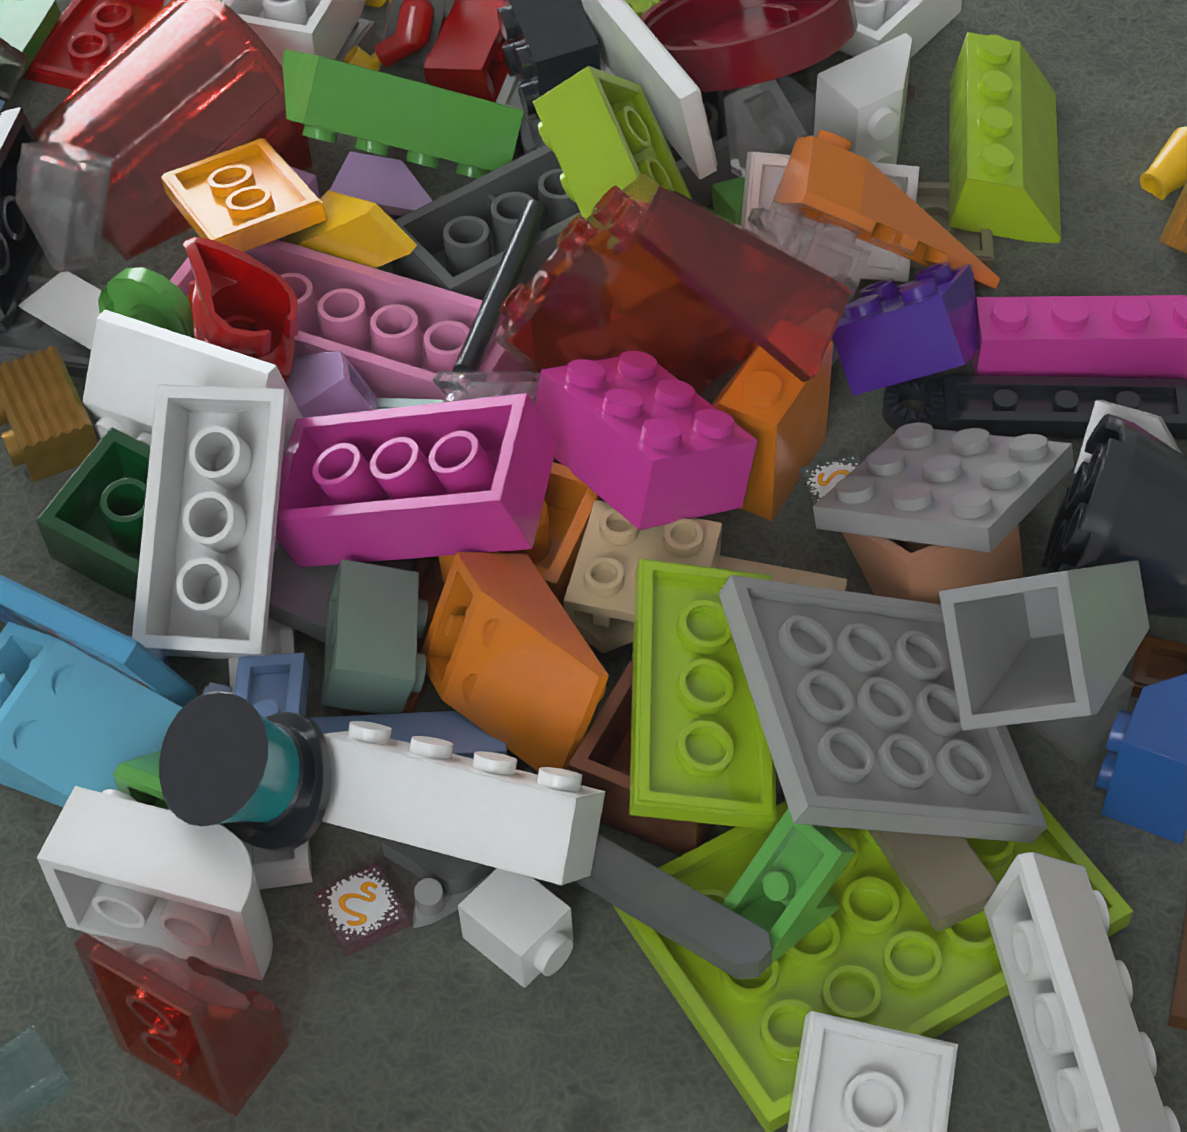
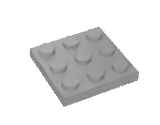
M927 423L903 425L813 505L816 529L991 553L1074 467L1072 443L1047 441L1046 437L1038 434H1026L1014 438L989 435L988 431L979 428L964 429L956 432L933 429Z

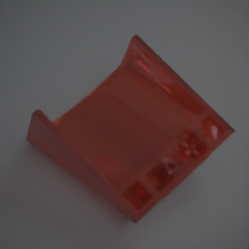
M171 0L32 128L58 179L96 219L99 232L126 261L193 228L166 194L161 176L165 173L260 138L265 139L290 167L302 171L312 167L308 137L302 135L305 124L286 119L283 67L253 29L221 0Z

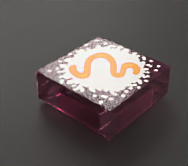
M378 862L314 892L317 905L345 957L410 927L408 915Z

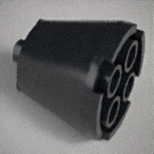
M1106 414L1098 422L1086 442L1084 452L1092 454L1090 462L1083 461L1075 474L1071 486H1066L1050 530L1042 566L1053 569L1055 573L1138 560L1147 615L1187 619V457L1136 423Z

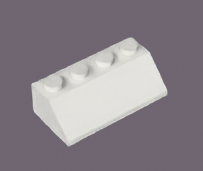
M104 310L96 319L83 403L96 423L93 429L100 440L113 427L151 447L157 384L285 389L288 391L283 447L284 458L295 420L303 417L276 365L108 310Z
M170 384L156 385L132 639L138 641L153 654L212 659L265 656L288 402L287 390Z
M1034 852L1018 854L984 906V911L1051 1132H1181L1174 1112L1170 1107L1163 1106L1154 1080L1157 1072V1061L1152 1042L1146 1033L1138 1031L1130 1006L1133 998L1132 982L1125 964L1121 960H1115L1107 936L1109 913L1104 897L1098 890H1092L1085 867Z

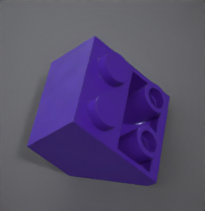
M948 262L935 264L915 273V281L899 286L895 285L894 279L879 281L863 288L860 291L862 296L860 299L844 306L845 314L829 330L853 396L963 366L969 361L979 348L974 274L970 264L952 270Z

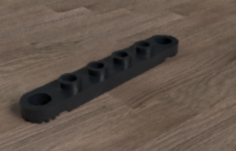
M943 375V379H930L924 376V378H916L887 386L883 398L882 415L886 423L894 430L910 423H927L937 430L958 432L964 429L979 428L988 431L989 435L1017 437L1026 434H1038L1044 437L1085 438L1095 401L1104 400L1161 416L1174 439L1187 440V381L1183 378ZM914 399L925 403L927 406L924 411L923 409H918V413H915V409H911V413H908V408L904 407L903 410L901 409L902 405L900 402Z

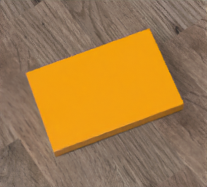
M262 138L167 172L161 176L166 194L201 238L218 241L242 252L327 221L321 200L272 146Z

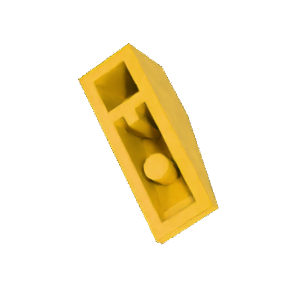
M330 190L320 198L327 221L283 238L285 242L372 268L380 267L406 256L417 246L376 203Z

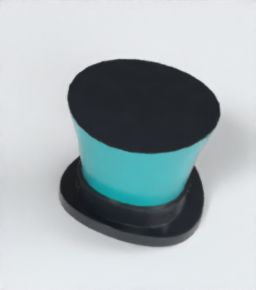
M215 691L202 694L191 700L178 712L170 724L162 743L159 759V779L165 801L177 818L189 825L201 827L224 823L242 841L264 850L277 852L292 850L301 846L317 831L328 805L331 767L325 737L319 726L309 717L293 712L276 713L264 717L246 699L234 693Z

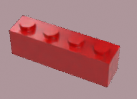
M455 0L448 16L443 19L440 34L432 51L427 54L424 61V76L428 84L496 103L508 74L501 46L509 43L503 37L497 17V9L504 7V0Z

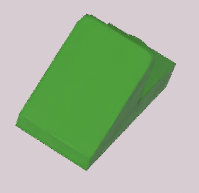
M788 808L721 905L769 932L773 963L836 912L841 903L829 892V889L856 851L829 826L794 824Z

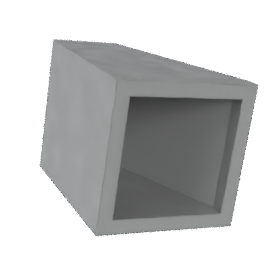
M1138 560L939 591L961 729L970 730L1097 714L1150 628Z

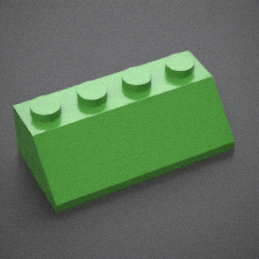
M284 50L282 64L286 119L305 124L302 134L304 136L336 143L337 134L342 133L357 137L356 149L387 156L389 146L408 150L405 161L438 169L440 158L457 162L456 174L476 179L488 174L489 171H494L512 162L524 110L327 57Z

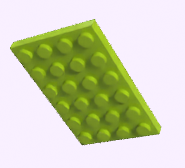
M1037 797V802L1048 827L1033 843L965 838L997 885H999L1018 854L1034 852L1085 867L1092 890H1098L1102 894L1108 908L1109 930L1107 936L1110 937L1129 925L1133 914L1131 907ZM784 801L776 805V821L770 830L735 827L658 869L717 903L722 904L787 811V802ZM830 827L856 851L829 889V892L841 904L835 913L776 959L756 978L739 980L613 905L623 923L766 1132H774L789 1122L805 1016L809 1012L814 1011L934 1039L1010 995L985 911L936 932L867 829Z

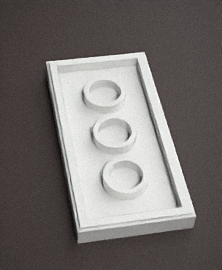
M581 0L586 16L599 42L600 58L615 76L642 86L663 135L700 180L717 171L716 166L718 164L699 87L625 0Z

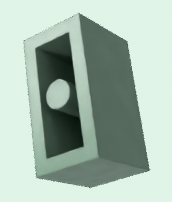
M341 559L328 594L321 705L376 714L402 713L410 692L420 693L426 672V655L417 653V638L421 639L425 630L428 602L427 600L418 599L419 572Z

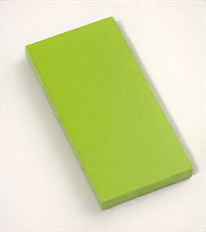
M639 559L635 569L629 815L770 830L776 821L775 765L719 597V591L731 575L772 581V575Z

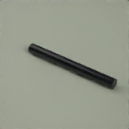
M529 200L526 202L453 366L454 375L462 381H473L477 376L546 216L547 209L540 201Z

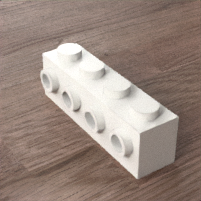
M351 721L349 731L323 734L329 751L331 767L330 794L326 812L322 819L323 822L559 885L591 876L605 791L581 786V774L560 768L541 767L537 775L517 770L516 758L493 752L478 751L474 753V759L452 754L454 745L452 742L433 737L413 736L411 737V743L391 739L392 728L371 722Z

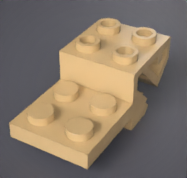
M596 500L593 504L566 591L564 610L585 641L604 654L633 642L635 569L640 558L772 575V581L846 591L847 579L721 556L722 523L698 518H681L674 523L638 530L607 502Z

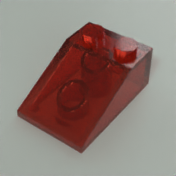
M83 932L74 943L119 1048L234 1116L238 1115L289 1046L281 1022L282 1014L270 999L252 989H247L242 994L223 983L221 976L215 969L197 957L189 956L184 961L160 947Z

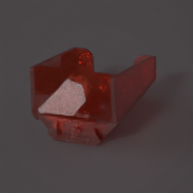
M643 173L623 190L617 185L611 187L595 205L589 217L585 218L578 214L565 226L557 238L556 244L559 246L531 280L526 285L521 283L515 287L501 305L499 312L505 318L493 340L539 377L542 369L566 366L569 362L577 359L596 361L620 357L621 353L626 351L644 352L653 356L657 360V364L678 380L690 384L699 396L714 379L747 359L757 345H759L800 381L805 383L816 376L851 291L817 266Z

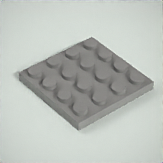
M734 575L729 577L719 591V597L794 824L1033 843L1048 827L1007 726L970 730L961 729L941 604Z

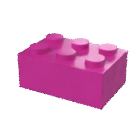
M626 351L621 353L620 357L596 361L577 359L569 362L566 366L541 370L535 406L558 442L554 458L562 465L569 467L577 478L638 530L674 523L681 518L693 519L742 508L757 439L737 425L732 416L716 409L695 393L694 388L690 384L678 380L657 364V360L653 356L640 351Z

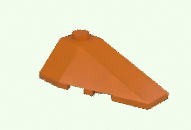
M819 130L817 137L806 136L797 138L772 204L925 267L948 262L952 270L970 264L974 274L975 287L997 288L1000 278L869 160L850 152L849 149L852 144L850 140L824 130Z

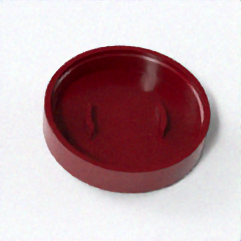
M662 0L640 17L643 23L699 87L700 92H714L751 86L805 69L841 49L854 36L858 26L853 0Z

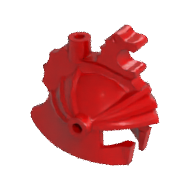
M191 237L182 242L195 280L189 282V295L187 297L194 321V338L274 364L286 383L287 378L290 377L294 361V337L298 335L296 316L298 302L293 289L272 269L229 245L201 237Z

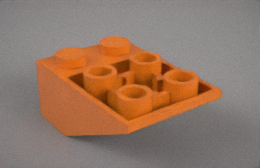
M456 551L421 653L426 655V674L445 703L489 736L506 743V748L536 771L539 772L541 767L569 770L568 764L582 743L597 704L605 694L606 682L609 677L608 673L527 554Z

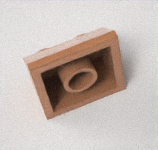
M1019 524L991 553L842 532L872 592L877 596L941 604L939 591L1024 578Z

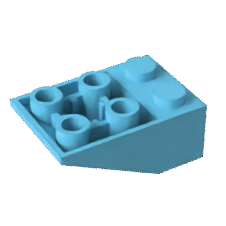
M12 622L6 624L0 633V784L64 808L75 786L101 793L107 789L118 790L113 773L120 763L161 750L167 730L178 712L182 709L181 706L57 637Z

